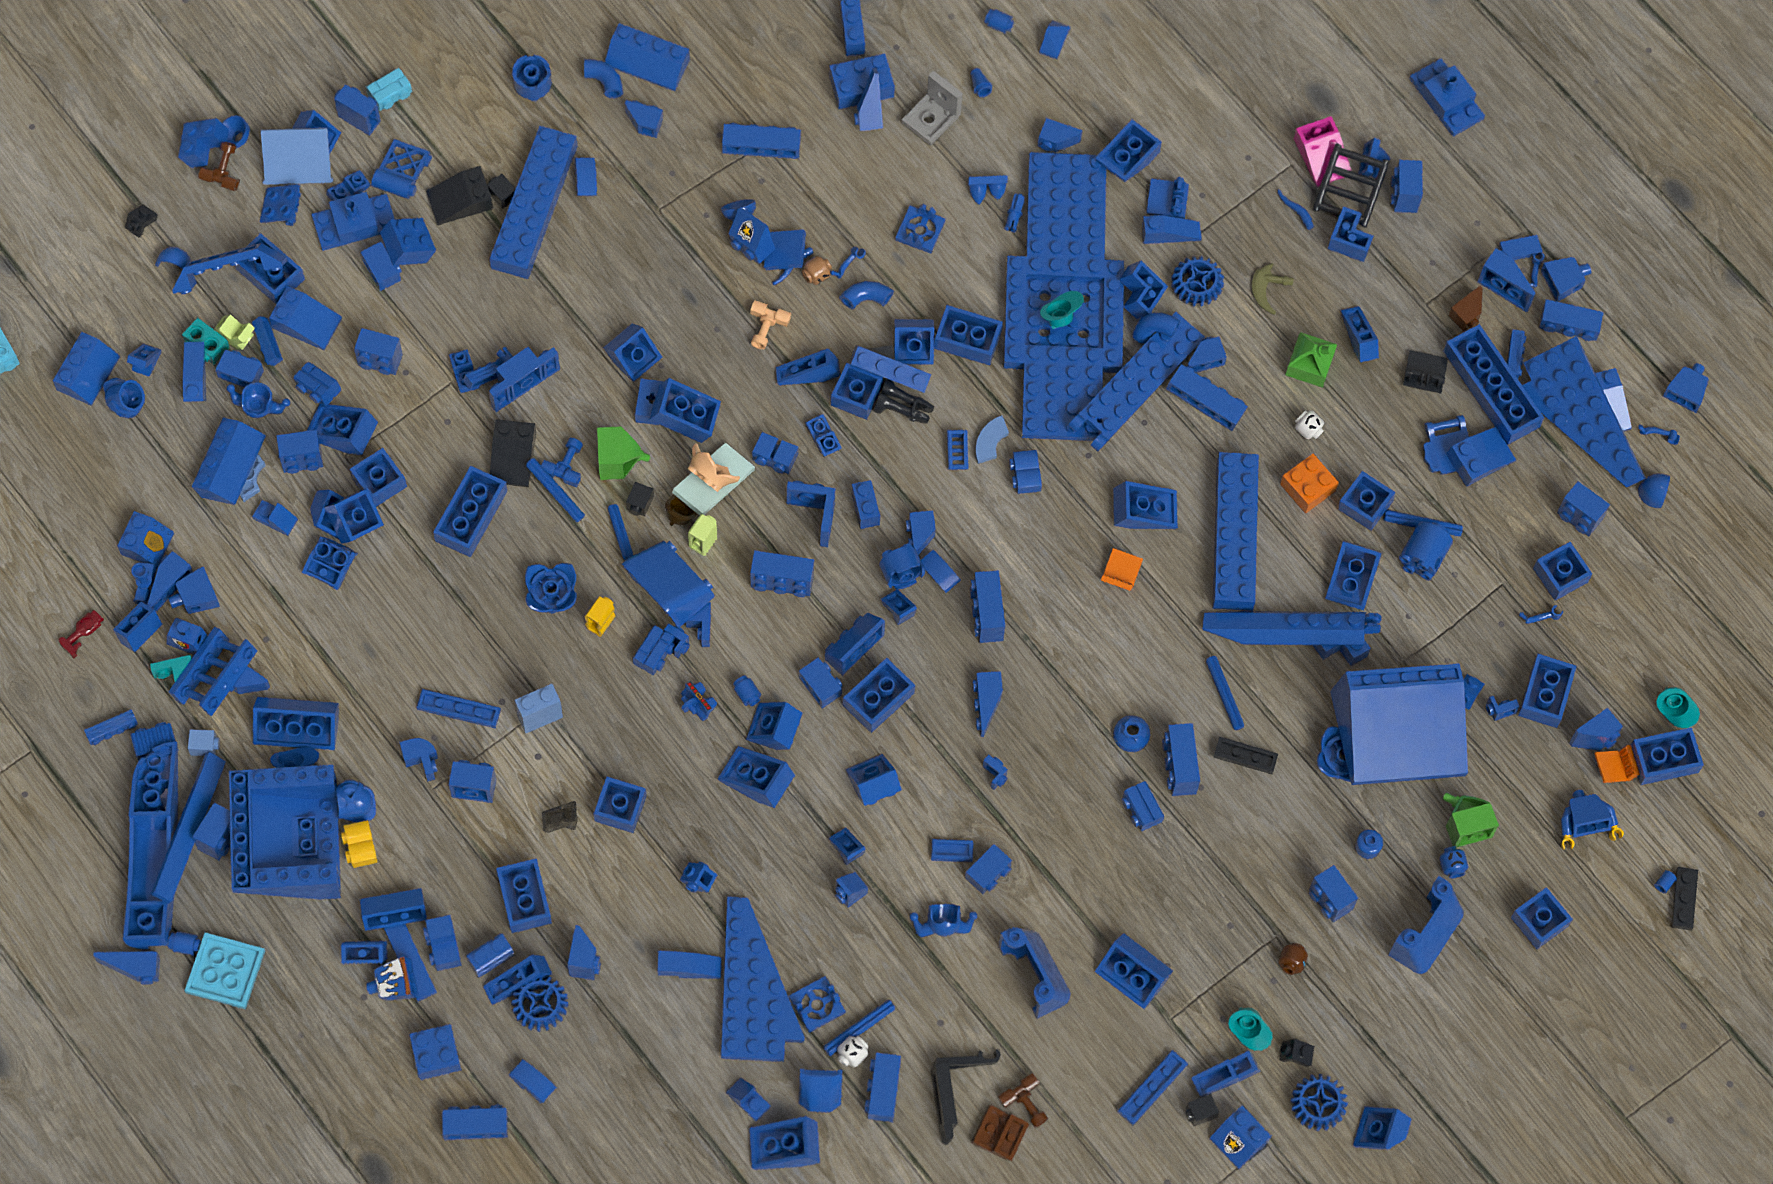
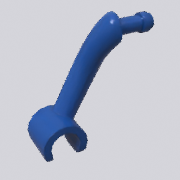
M853 247L851 255L840 265L838 272L831 270L830 274L840 279L848 265L855 258H863L866 251L861 248L857 254L858 247Z
M1542 252L1539 255L1540 260L1536 259L1535 254H1533L1531 259L1533 264L1532 283L1529 284L1533 288L1537 286L1539 265L1543 263L1545 257Z
M1638 425L1641 435L1661 434L1668 436V443L1672 445L1679 443L1680 436L1677 435L1675 430L1667 431L1657 427L1643 428V425Z
M1555 605L1550 612L1529 618L1523 612H1520L1519 616L1525 620L1526 624L1548 618L1558 620L1561 618L1563 611L1560 614H1556L1554 610L1557 608V605Z

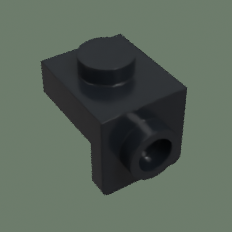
M143 204L128 213L125 228L139 238L143 235L144 228L157 220L158 214Z
M1298 1039L1285 1040L1280 1047L1279 1060L1282 1062L1292 1061L1305 1067L1312 1066L1315 1046Z

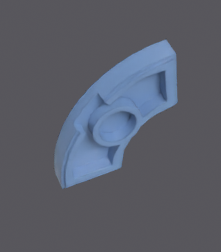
M1003 416L990 421L980 432L976 443V460L978 464L996 459L997 444L1002 438L1009 435Z
M259 454L240 493L243 502L260 492L257 477L266 465Z

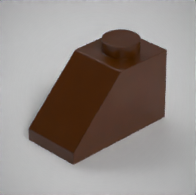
M1481 286L1452 306L1448 316L1463 332L1477 326L1480 322L1483 292Z

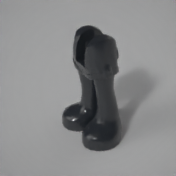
M887 379L874 412L881 414L885 409H889L906 416L912 422L916 421L927 424L930 417L918 411V409L932 413L934 406L922 397H915L899 389L892 380ZM889 397H894V398L900 399V400H902V401H904V402L910 404L911 407H908V406H906V405H903V404H901V403H899V402H897V401H895V400H893V399H891V398H889Z

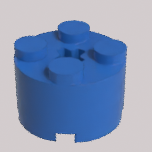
M526 55L520 57L514 63L512 70L513 84L520 96L531 101H537L549 92L552 85L551 70L548 62L543 57L538 55L527 57Z
M904 544L901 548L893 551L887 550L882 553L879 567L889 588L892 589V586L895 589L910 587L917 582L916 578L924 576L925 568L916 549L911 544Z

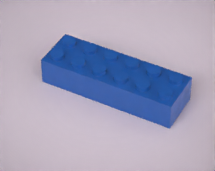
M1480 324L1446 342L1443 352L1493 425L1497 427L1507 445L1541 427L1544 416Z

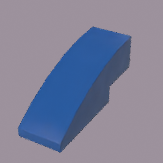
M658 951V976L721 979V957L689 952Z
M1247 1051L1192 1077V1080L1200 1097L1240 1082L1261 1072L1252 1052Z

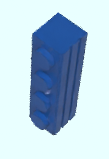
M259 316L252 321L257 341L264 355V361L268 365L275 366L283 358L269 319Z
M1513 329L1510 336L1507 364L1518 379L1522 374L1520 366L1523 365L1524 358H1522V354L1525 351L1523 343L1526 342V336H1524L1525 331Z
M498 358L493 363L489 362L484 367H478L475 371L467 372L463 382L469 390H472L496 379V368L503 364L502 360Z
M131 709L84 731L90 745H96L104 739H110L115 734H121L127 729L135 728L138 722Z

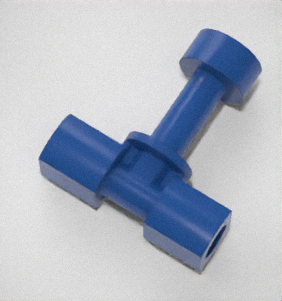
M569 438L565 445L568 450L563 460L558 461L556 464L544 460L541 466L552 478L555 476L562 478L565 484L577 488L581 480V474L572 471L569 464L575 452L579 453L581 451L583 443L575 438Z
M136 563L132 566L131 572L138 586L133 600L135 604L143 602L147 605L151 592L148 588L154 581L157 570L156 565Z

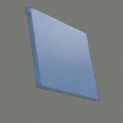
M328 128L261 130L265 177L263 184L333 182L330 168Z

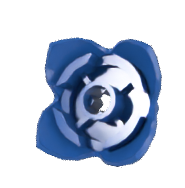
M560 563L551 569L541 564L528 566L525 574V584L528 588L525 598L527 606L534 611L551 614L565 611L574 606L577 594L574 591L576 573L573 565ZM555 588V592L548 593L547 589L553 590Z
M1328 727L1321 739V752L1317 756V766L1322 773L1329 777L1351 782L1346 759L1343 760L1339 757V753L1345 755L1339 728Z

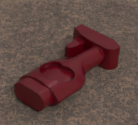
M95 610L87 612L76 623V630L69 637L58 639L61 647L74 659L77 656V650L82 644L80 642L73 646L72 644L81 636L91 635L101 626V622L104 619Z

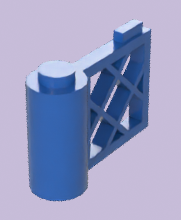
M394 139L382 164L373 175L371 186L409 199L411 196L413 197L417 190L415 183L423 167H428L432 159L430 151ZM396 147L404 149L406 153L396 156L394 150ZM416 154L423 156L421 160L415 162L411 157ZM408 157L410 163L401 166L398 160ZM396 162L398 168L391 170L386 168L389 163ZM413 168L415 173L412 177L406 175L404 170Z

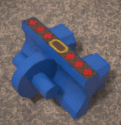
M690 681L685 684L686 687L681 692L683 696L681 700L684 702L681 709L683 712L690 710L693 715L697 714L704 721L708 718L710 712L716 708L717 702L713 697L704 699L702 695L706 690L701 682L692 684Z

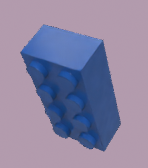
M470 466L433 532L435 542L471 557L508 491L506 481Z

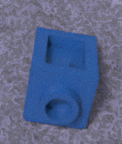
M1490 696L1486 704L1487 713L1489 716L1492 715L1494 721L1517 714L1520 707L1517 699L1513 701L1504 700L1498 705L1494 696Z

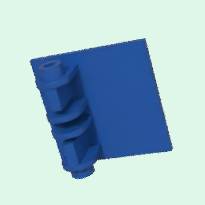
M1177 177L1174 182L1151 179L1146 214L1185 219L1189 184L1182 177Z
M300 185L267 188L260 223L285 221L286 225L293 226V223L296 222L295 213L298 212L299 198L301 197Z

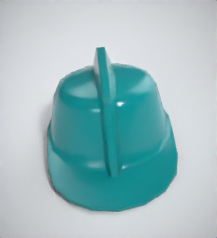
M1078 291L1065 292L1043 306L1040 310V315L1043 319L1048 320L1052 329L1067 326L1073 320V313L1082 306L1084 297Z
M1666 687L1658 695L1656 700L1658 709L1674 726L1689 728L1698 722L1700 717L1699 708L1683 689L1679 687Z
M1240 1007L1238 1011L1230 1016L1228 1021L1229 1028L1243 1045L1254 1051L1268 1048L1273 1039L1272 1031L1257 1010L1249 1007Z

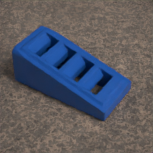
M947 430L948 470H968L967 430ZM952 438H962V441H952ZM952 445H963V449H952ZM952 453H963V456H952ZM952 460H963L964 464H953Z

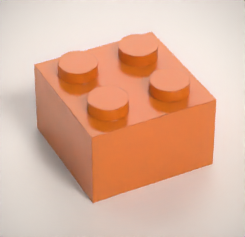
M1311 454L1282 476L1280 485L1306 514L1335 493L1339 482L1314 454Z

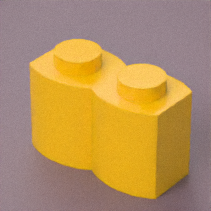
M599 596L584 616L586 628L599 637H602L616 617L614 603L609 598Z
M368 820L344 825L345 832H341L343 844H348L349 851H345L347 862L352 863L353 868L378 863Z

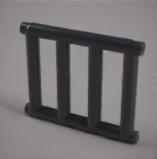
M1335 143L1312 210H1322L1340 216L1341 208L1323 203L1326 192L1365 204L1366 208L1363 216L1360 217L1359 223H1361L1360 226L1367 228L1390 161L1387 159L1381 161L1342 148V145ZM1341 155L1379 168L1376 179L1335 166L1338 156ZM1334 173L1373 186L1370 197L1330 185L1329 182L1332 174Z

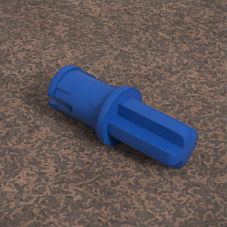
M1014 194L1011 207L1007 211L1008 218L1004 227L1007 231L1009 228H1011L1010 232H1016L1025 199L1022 194Z

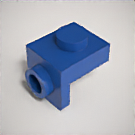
M668 623L664 631L675 637V644L677 646L674 649V656L679 658L690 647L689 636L684 633L682 628Z
M1467 674L1463 680L1465 708L1469 710L1485 684Z
M988 755L983 760V768L995 776L991 783V788L995 790L998 786L1002 787L1008 779L1006 777L1008 769L1003 766V762L997 757L993 758Z

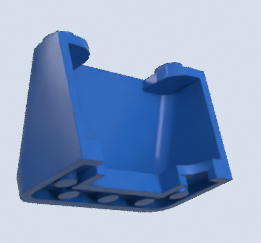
M663 540L627 558L622 563V566L631 578L655 600L663 611L671 617L675 625L680 628L712 600L715 595L711 591L713 586L706 578L702 580L675 552L677 548L670 541L666 543Z
M1441 876L1437 877L1426 897L1431 902L1430 913L1433 915L1421 934L1413 929L1403 930L1388 955L1417 974H1424L1430 969L1464 915V911L1451 884Z
M1015 927L1002 932L998 946L1002 955L1012 954L1017 960L1027 956L1040 980V983L1034 988V997L1037 1004L1032 1008V1011L1038 1019L1066 1005L1070 1000V990L1041 936L1036 931Z

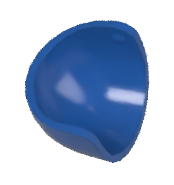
M168 247L159 253L155 266L158 267L160 262H169L183 269L191 261V258L181 248Z
M1656 473L1644 479L1638 488L1641 500L1650 507L1661 508L1668 490L1670 476Z

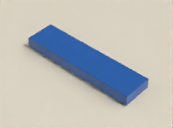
M422 689L417 704V710L495 729L501 713L500 707Z
M406 925L385 927L384 930L397 958L405 956L412 959L419 996L416 998L417 1002L436 994L435 987Z
M1172 1050L1117 1112L1134 1126L1188 1066V1063Z

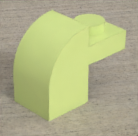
M231 315L223 316L214 328L216 332L228 340L229 345L239 350L244 349L253 337L252 331L255 329L250 323L241 324Z

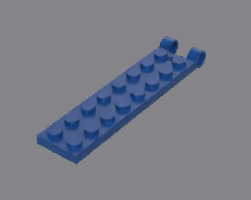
M1177 312L1172 316L1181 321L1174 336L1171 338L1163 333L1156 332L1069 423L1068 426L1077 432L1086 422L1099 434L1091 443V446L1097 452L1205 338L1204 335Z

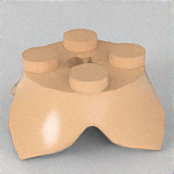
M697 443L693 445L692 459L687 469L718 492L723 487L739 481L740 477L731 475L728 467L715 464L708 452H701Z

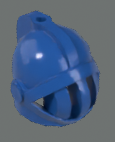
M113 378L103 384L106 405L110 411L124 418L137 416L145 402L143 388L137 381Z
M351 779L345 780L336 786L339 806L338 819L361 822L370 821L375 817V795L370 787Z

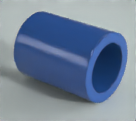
M1665 870L1654 886L1658 891L1667 893L1677 877L1672 872Z

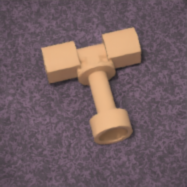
M754 300L750 314L760 317V321L763 324L759 334L753 336L751 345L758 349H765L768 343L765 337L769 327L774 326L775 323L787 327L791 313L778 309V311L768 309L767 304Z

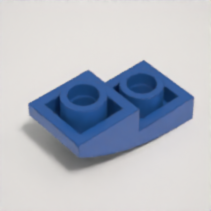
M575 158L577 196H597L595 158Z
M359 170L344 177L342 183L327 189L326 195L331 201L360 194L369 188L371 184Z
M468 349L449 354L460 394L471 391L463 382L465 374L469 371H474Z
M824 414L805 423L823 457L842 449Z
M934 550L921 559L925 571L945 593L961 581L957 574Z
M521 1060L509 1073V1076L522 1089H526L539 1103H543L557 1088L525 1060Z

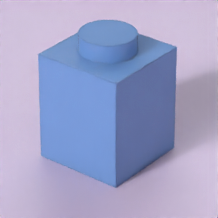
M214 730L189 731L188 751L191 756H205L207 752L215 755L216 750H219L220 738L216 736Z

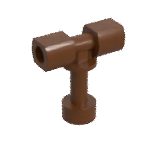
M222 141L220 150L223 153L219 167H214V170L201 167L198 178L210 183L214 181L221 183V187L236 191L239 187L240 179L229 176V171L226 168L230 154H235L237 146Z
M1031 1073L1020 1081L1019 1086L1013 1090L1009 1088L1000 1094L998 1100L1004 1108H1007L1014 1102H1017V1104L1023 1103L1033 1117L1030 1122L1037 1128L1049 1118L1044 1111L1039 1113L1029 1099L1032 1095L1030 1091L1040 1084L1035 1075Z

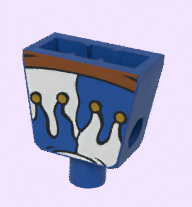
M405 956L375 969L376 980L366 983L367 991L370 995L378 993L379 997L384 1000L419 997L412 959Z

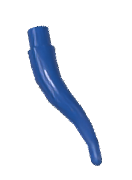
M1278 190L1277 193L1282 201L1299 214L1307 230L1314 228L1312 218L1307 210L1287 199L1281 190Z
M811 247L804 249V259L814 254ZM793 268L785 269L779 279L775 280L772 284L776 285L783 281Z

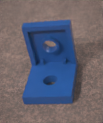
M801 481L788 482L787 504L824 509L820 546L828 547L835 507L836 488L824 487L822 484L817 483L809 485Z

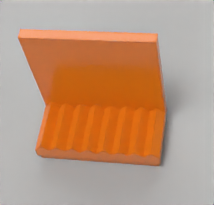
M1113 548L1101 581L1131 591L1143 559Z
M1626 745L1619 751L1594 753L1603 783L1631 781L1640 775L1631 745Z

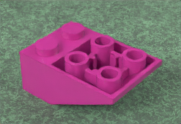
M1332 116L1296 128L1294 141L1317 187L1321 185L1335 143H1339L1344 148L1340 133ZM1339 155L1335 166L1351 171L1348 158ZM1333 173L1330 182L1344 177Z

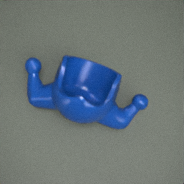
M254 382L248 384L243 389L242 394L235 391L234 385L229 384L227 386V391L230 393L233 404L242 407L243 411L252 418H261L267 414H282L285 407L290 405L288 398H284L282 403L274 402L271 389L263 383Z
M933 904L929 905L928 920L924 924L918 921V914L912 912L909 918L913 921L914 929L919 937L933 934L950 936L954 933H969L978 915L974 911L970 912L969 919L963 922L961 920L960 905Z

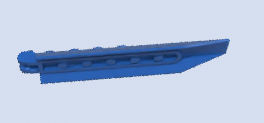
M1367 612L1204 613L1203 630L1240 644L1364 646L1365 634L1380 632L1381 626L1377 623L1381 622L1382 616L1378 613L1367 614Z

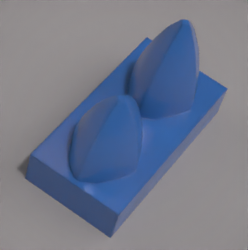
M1374 137L1364 144L1363 155L1381 161L1383 159H1391L1387 152L1380 147L1381 140ZM1360 162L1358 174L1376 178L1379 168Z
M1007 175L967 178L971 195L977 204H981L985 198L987 185H989L991 194L999 200L1003 196L1006 184L1008 183Z

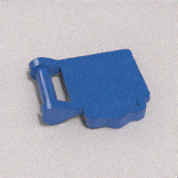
M1459 415L1456 416V419L1434 424L1432 422L1425 423V431L1430 442H1426L1423 446L1424 462L1428 465L1430 472L1435 473L1439 471L1441 475L1457 472L1446 453L1453 445L1469 437L1464 416ZM1458 426L1460 430L1457 432H1452L1439 436H1435L1434 431L1443 430Z

